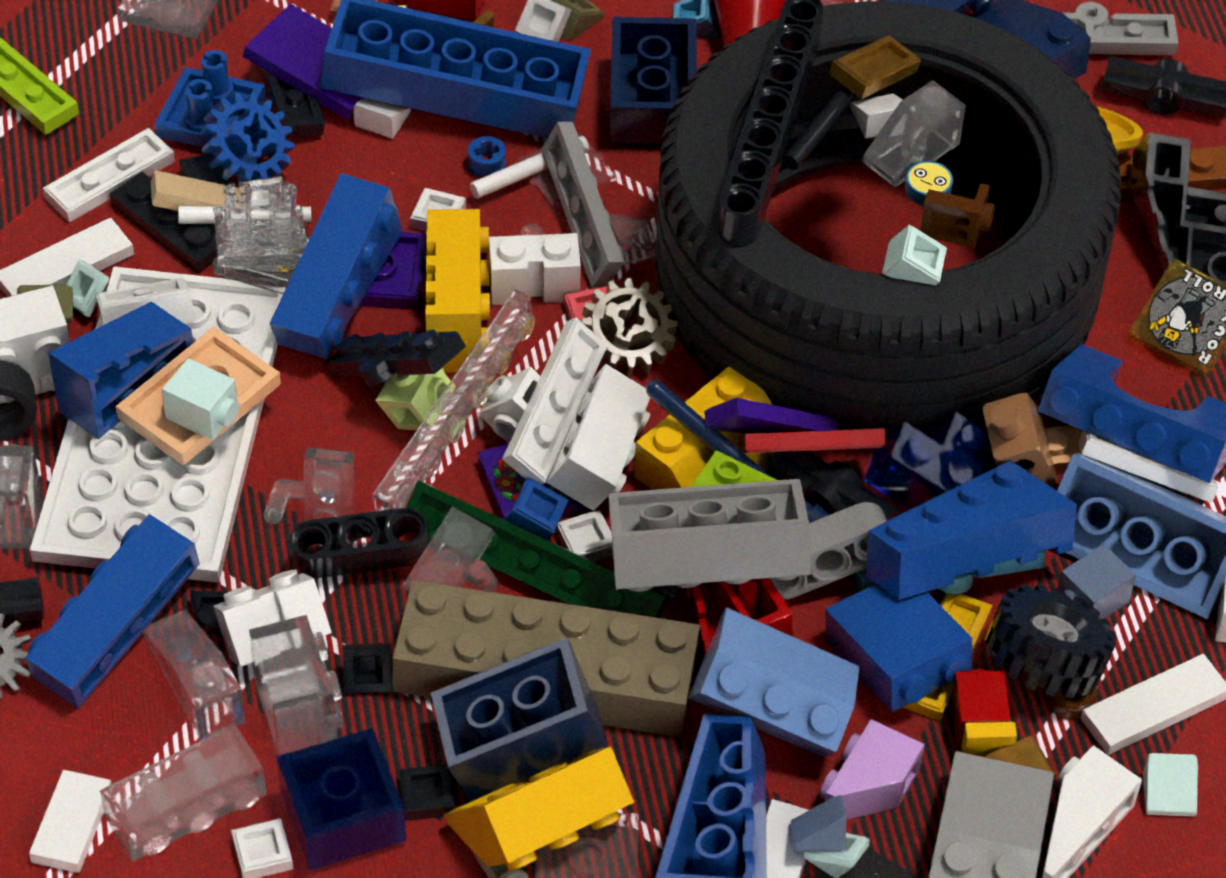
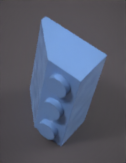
M726 607L719 620L688 699L724 715L751 716L756 729L815 755L824 757L836 753L855 706L860 666Z

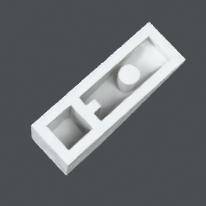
M1094 745L1081 759L1077 757L1071 758L1058 777V781L1062 783L1056 806L1042 878H1069L1135 806L1142 779Z

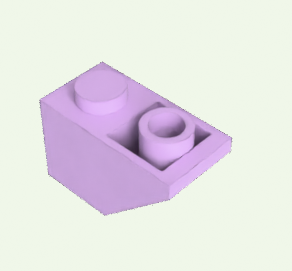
M871 719L861 736L854 733L849 739L842 756V760L845 762L839 772L833 769L829 772L822 785L820 797L827 801L837 795H842L846 820L898 808L920 772L925 744Z

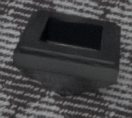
M391 643L342 645L344 694L393 692Z

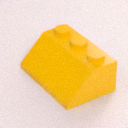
M729 366L685 401L703 419H705L704 411L708 410V408L734 398L772 405L762 388ZM669 414L636 441L634 477L651 490L691 487L714 452ZM716 429L738 448V435H741L740 433ZM772 452L744 454L765 471V463Z
M611 746L590 751L582 756L492 791L444 814L447 824L487 867L506 864L508 870L511 871L535 861L537 857L534 851L549 844L551 850H555L578 840L579 837L576 830L590 824L592 830H596L614 823L620 819L618 810L634 803V800Z

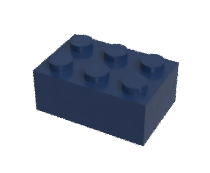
M612 17L610 143L662 144L663 134L671 110L689 79L697 73L696 18Z

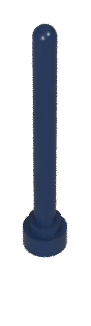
M658 380L648 382L646 385L647 395L714 453L717 450L770 476L719 431L706 427L705 419ZM808 501L805 502L809 523L830 515L817 503L812 506Z

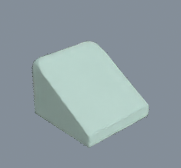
M909 224L889 242L882 273L891 278L936 286L941 279L947 247Z
M1150 753L1147 755L1143 769L1146 815L1196 817L1197 756Z

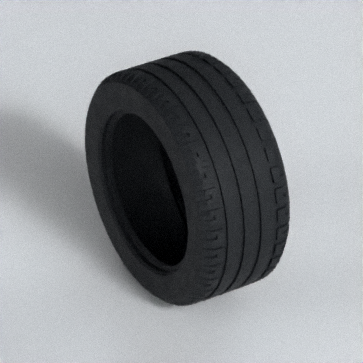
M864 1L823 6L820 45L785 154L842 86L840 82L828 74L832 62L888 35L921 59L917 72L863 99L856 96L852 102L895 94L907 102L911 109L908 130L865 139L849 105L798 169L791 170L782 161L773 191L804 175L837 166L870 164L910 169L913 165L924 161L936 162L945 166L952 174V185L957 186L974 198L980 183L990 185L988 203L995 204L994 216L1005 228L1010 239L1003 246L981 259L961 267L942 271L940 282L935 286L891 278L884 274L853 270L828 262L803 250L785 238L765 218L759 236L750 245L733 246L725 243L718 234L720 194L778 19L766 22L765 25L755 27L749 30V33L738 36L734 42L726 44L721 48L720 52L713 54L709 58L708 63L702 64L697 73L689 79L686 87L682 89L678 100H676L667 120L662 138L655 266L659 291L662 290L665 293L663 306L671 305L673 311L669 319L678 321L676 333L682 344H685L689 354L697 358L698 364L704 370H708L709 375L713 379L729 366L762 388L772 405L837 419L838 430L884 429L885 443H895V441L909 443L916 442L917 439L929 441L934 440L938 436L944 438L955 436L956 432L968 433L972 431L973 427H986L982 409L985 404L1020 393H1028L1034 402L1039 394H1044L1052 369L1077 347L1085 344L1095 322L1121 200L1120 167L1111 133L1107 130L1106 122L1100 116L1097 106L1090 101V96L1080 88L1079 83L1074 78L1068 76L1065 69L1056 65L1053 59L1041 53L1036 47L1027 44L1021 38L977 18L943 8L907 2Z

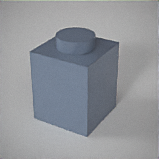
M1102 544L1061 571L1058 589L1065 591V597L1073 600L1076 596L1084 600V607L1087 609L1091 607L1096 608L1101 612L1098 618L1105 619L1129 603L1136 574L1105 544Z

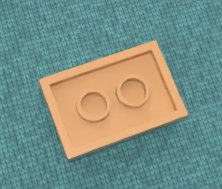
M214 326L116 406L117 418L183 466L213 442L204 436L167 420L165 417L162 388L188 358L235 379L237 400L240 403V408L235 421L229 427L281 385L280 372ZM224 426V428L219 432L215 439L219 437L223 432H225L229 427Z

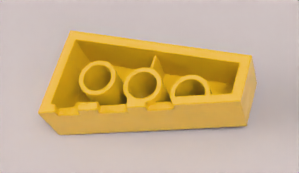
M480 209L427 210L426 331H457L466 345L462 351L443 367L444 373H482L481 354H490V327H481V320H490V293H481V286H490L489 260L480 259V253H489V227H480Z

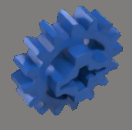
M238 92L228 100L222 98L213 107L214 109L204 117L203 120L207 125L200 131V136L209 139V142L202 148V152L213 153L215 158L210 163V167L216 168L221 165L225 169L223 179L227 180L234 174L237 176L239 186L243 187L252 180L253 184L258 187L267 179L270 181L275 179L281 173V170L290 163L291 159L287 154L294 149L295 144L285 140V137L293 130L292 127L282 126L279 122L285 115L283 111L275 114L270 111L272 101L269 99L260 105L257 104L255 93H251L243 100ZM238 116L237 121L232 120L229 124L225 123L228 118ZM265 155L269 156L266 162L257 164L258 159H262Z

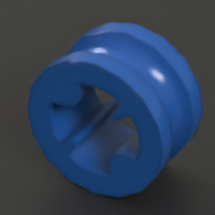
M483 136L473 140L468 146V168L470 172L479 178H483L506 168V147L504 143L490 136ZM483 156H491V159H483Z

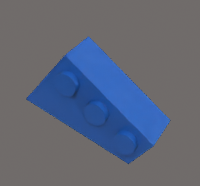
M151 301L48 352L59 412L99 440L121 421L117 418L116 406L193 344L191 328Z

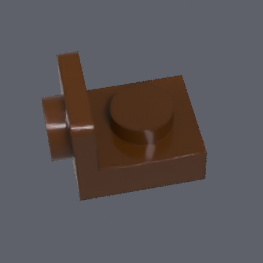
M980 183L975 200L928 189L924 200L920 231L932 239L975 248L980 231L989 232L994 216L995 204L988 203L990 185Z

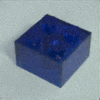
M373 728L276 756L280 791L309 870L406 841L405 809Z

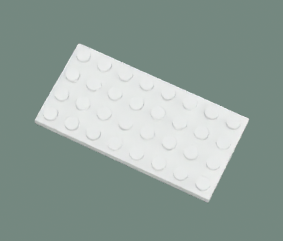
M113 267L106 292L177 278L185 279L190 291L194 312V322L186 324L192 330L193 343L214 326L273 367L278 343L269 323L287 285ZM100 314L95 329L103 326ZM264 399L184 466L122 421L98 440L68 419L31 544L30 554L32 561L96 568L102 561H109L120 548L123 536L133 525L139 526L145 517L151 514L195 543L200 565L188 579L219 583Z

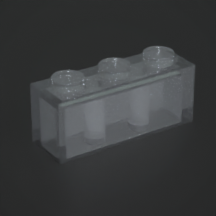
M235 724L100 790L105 818L132 862L145 855H154L161 852L169 843L191 832L205 830L216 819L236 809H246L255 804L260 797L267 794L264 768Z

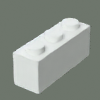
M605 364L590 383L546 483L593 511L607 497L609 498L608 493H619L627 478L626 475L622 474L623 468L631 462L636 453L635 436L640 434L650 417V413L646 411L650 399L646 393V388Z

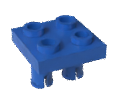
M219 50L207 51L203 55V59H201L202 70L190 67L184 68L154 124L155 134L161 138L204 147L209 142V139L200 136V131L207 125L203 119L214 109L213 107L222 98L228 100L238 92L243 100L251 93H255L257 104L262 105L266 97L265 86L229 77L227 55ZM238 116L228 118L225 123L229 124L232 120L237 121Z

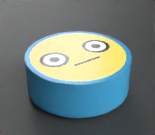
M931 161L919 162L913 165L907 172L905 192L913 202L924 206L928 189L951 194L952 174L942 164Z

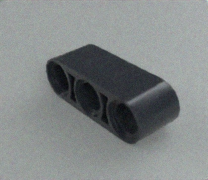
M397 508L308 520L294 528L289 541L299 569L302 573L312 578L414 566L422 563L429 557L433 545L425 517L420 511L413 508ZM404 533H419L412 541H399L400 536ZM358 539H372L365 547H351ZM311 545H325L316 554L304 553Z

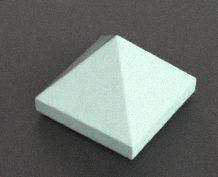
M81 259L77 262L66 285L73 288V308L83 315L90 317L98 307L96 295L106 292L109 277Z
M846 833L845 850L804 852V858L834 878H838L853 868L868 848L869 838Z

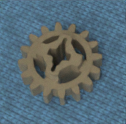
M626 278L624 288H618L617 284L612 280L608 282L606 294L598 289L593 291L592 303H585L582 312L585 318L581 319V322L608 345L601 361L606 358L610 361L609 366L614 369L617 368L618 364L623 365L626 375L631 376L635 365H639L647 373L650 371L652 359L659 364L665 361L667 355L665 350L672 351L676 341L673 335L677 332L678 321L669 319L673 311L671 305L662 306L661 303L665 294L662 290L651 295L648 293L649 282L645 281L640 289L633 288L632 279ZM635 317L632 329L628 330L626 336H622L626 324H629L631 318Z

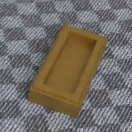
M888 35L834 60L828 74L859 98L863 99L916 73L921 59Z

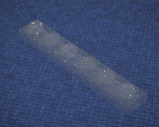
M514 289L372 494L375 511L405 508L417 480L424 482L426 477L431 478L435 475L441 464L442 454L450 442L456 443L465 429L466 419L472 410L480 408L487 398L485 393L497 374L502 375L507 370L512 359V352L520 340L526 341L532 333L535 317L532 314L530 295Z

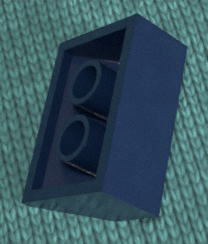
M568 637L431 693L448 768L470 801L608 745L598 707Z

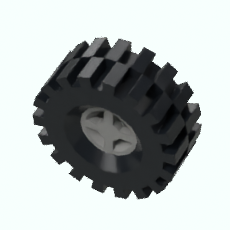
M1020 585L1018 591L1011 588L1007 590L1006 595H1003L986 634L984 644H988L986 648L988 656H995L993 663L999 669L1007 668L1009 670L1007 676L1014 681L1021 678L1027 681L1025 687L1034 691L1038 686L1044 688L1047 695L1055 696L1057 691H1061L1065 698H1074L1076 692L1084 696L1089 694L1090 689L1093 691L1096 689L1115 648L1117 637L1115 631H1109L1112 626L1107 619H1099L1098 617L1101 612L1096 608L1091 607L1087 609L1084 607V600L1076 596L1073 600L1065 597V591L1055 589L1054 593L1047 591L1046 586L1036 585L1035 589L1032 590L1028 585Z

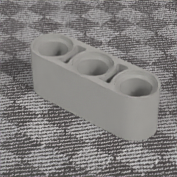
M863 502L809 523L811 575H800L795 579L786 581L770 578L782 598L787 600L867 569L868 530L887 521L883 510L874 503Z

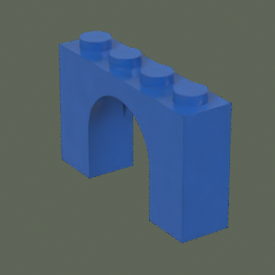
M1083 344L1052 369L1038 412L1208 483L1225 466V402L1207 396L1192 410H1173L1144 402L1115 385L1123 363L1122 360Z

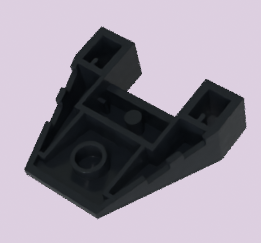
M1149 132L1133 151L1130 191L1165 279L1169 283L1175 279L1185 277L1186 273L1183 270L1187 268L1203 276L1205 279L1211 280L1216 285L1218 284L1226 288V193L1188 187L1191 139Z

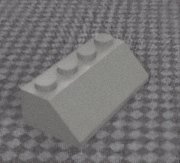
M800 479L608 493L616 589L641 592L655 586L676 585L682 588H692L707 582L724 581L729 584H742L750 579L774 578L786 581L795 579L800 575H811L809 520Z

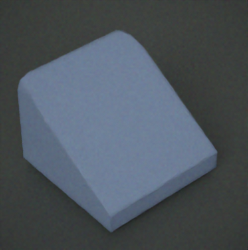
M837 795L791 820L794 851L825 852L845 850L846 813L842 795Z

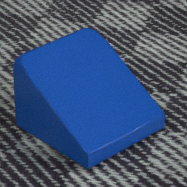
M528 477L504 520L549 540L557 527L568 499Z

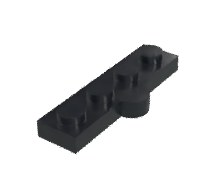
M429 330L424 333L414 334L405 331L396 335L377 333L373 336L354 334L345 338L336 346L337 353L328 359L325 365L333 378L363 377L366 384L372 387L385 382L395 373L397 375L436 374L462 351L466 345L457 331L436 332V330Z

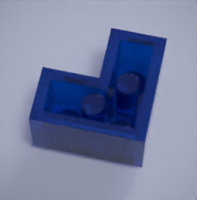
M957 412L934 430L929 437L904 422L885 438V445H882V448L875 449L863 481L911 510L980 476L991 446L988 432Z

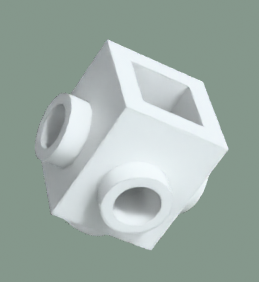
M532 367L508 378L502 375L493 381L485 393L488 398L478 413L492 427L493 431L508 444L540 378V375Z

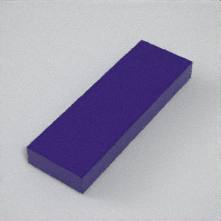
M734 398L704 411L706 427L740 434L838 430L837 419L741 398Z

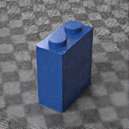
M874 584L825 609L826 642L842 659L860 666L858 677L891 712L909 703L918 702L925 695L948 683H953L955 672H968L972 670V637L928 592L898 600L879 585Z

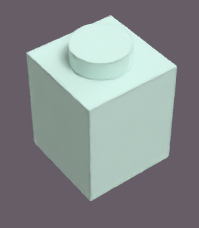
M188 358L162 388L166 419L212 441L224 426L229 427L238 415L240 403L237 400L235 379Z

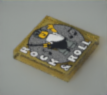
M1173 258L1128 332L1129 337L1207 378L1226 348V285Z

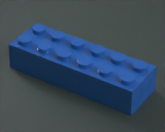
M341 0L324 52L321 88L548 138L557 122H573L575 124L591 49L372 0Z

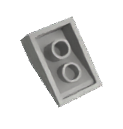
M955 751L929 878H1035L1054 772Z

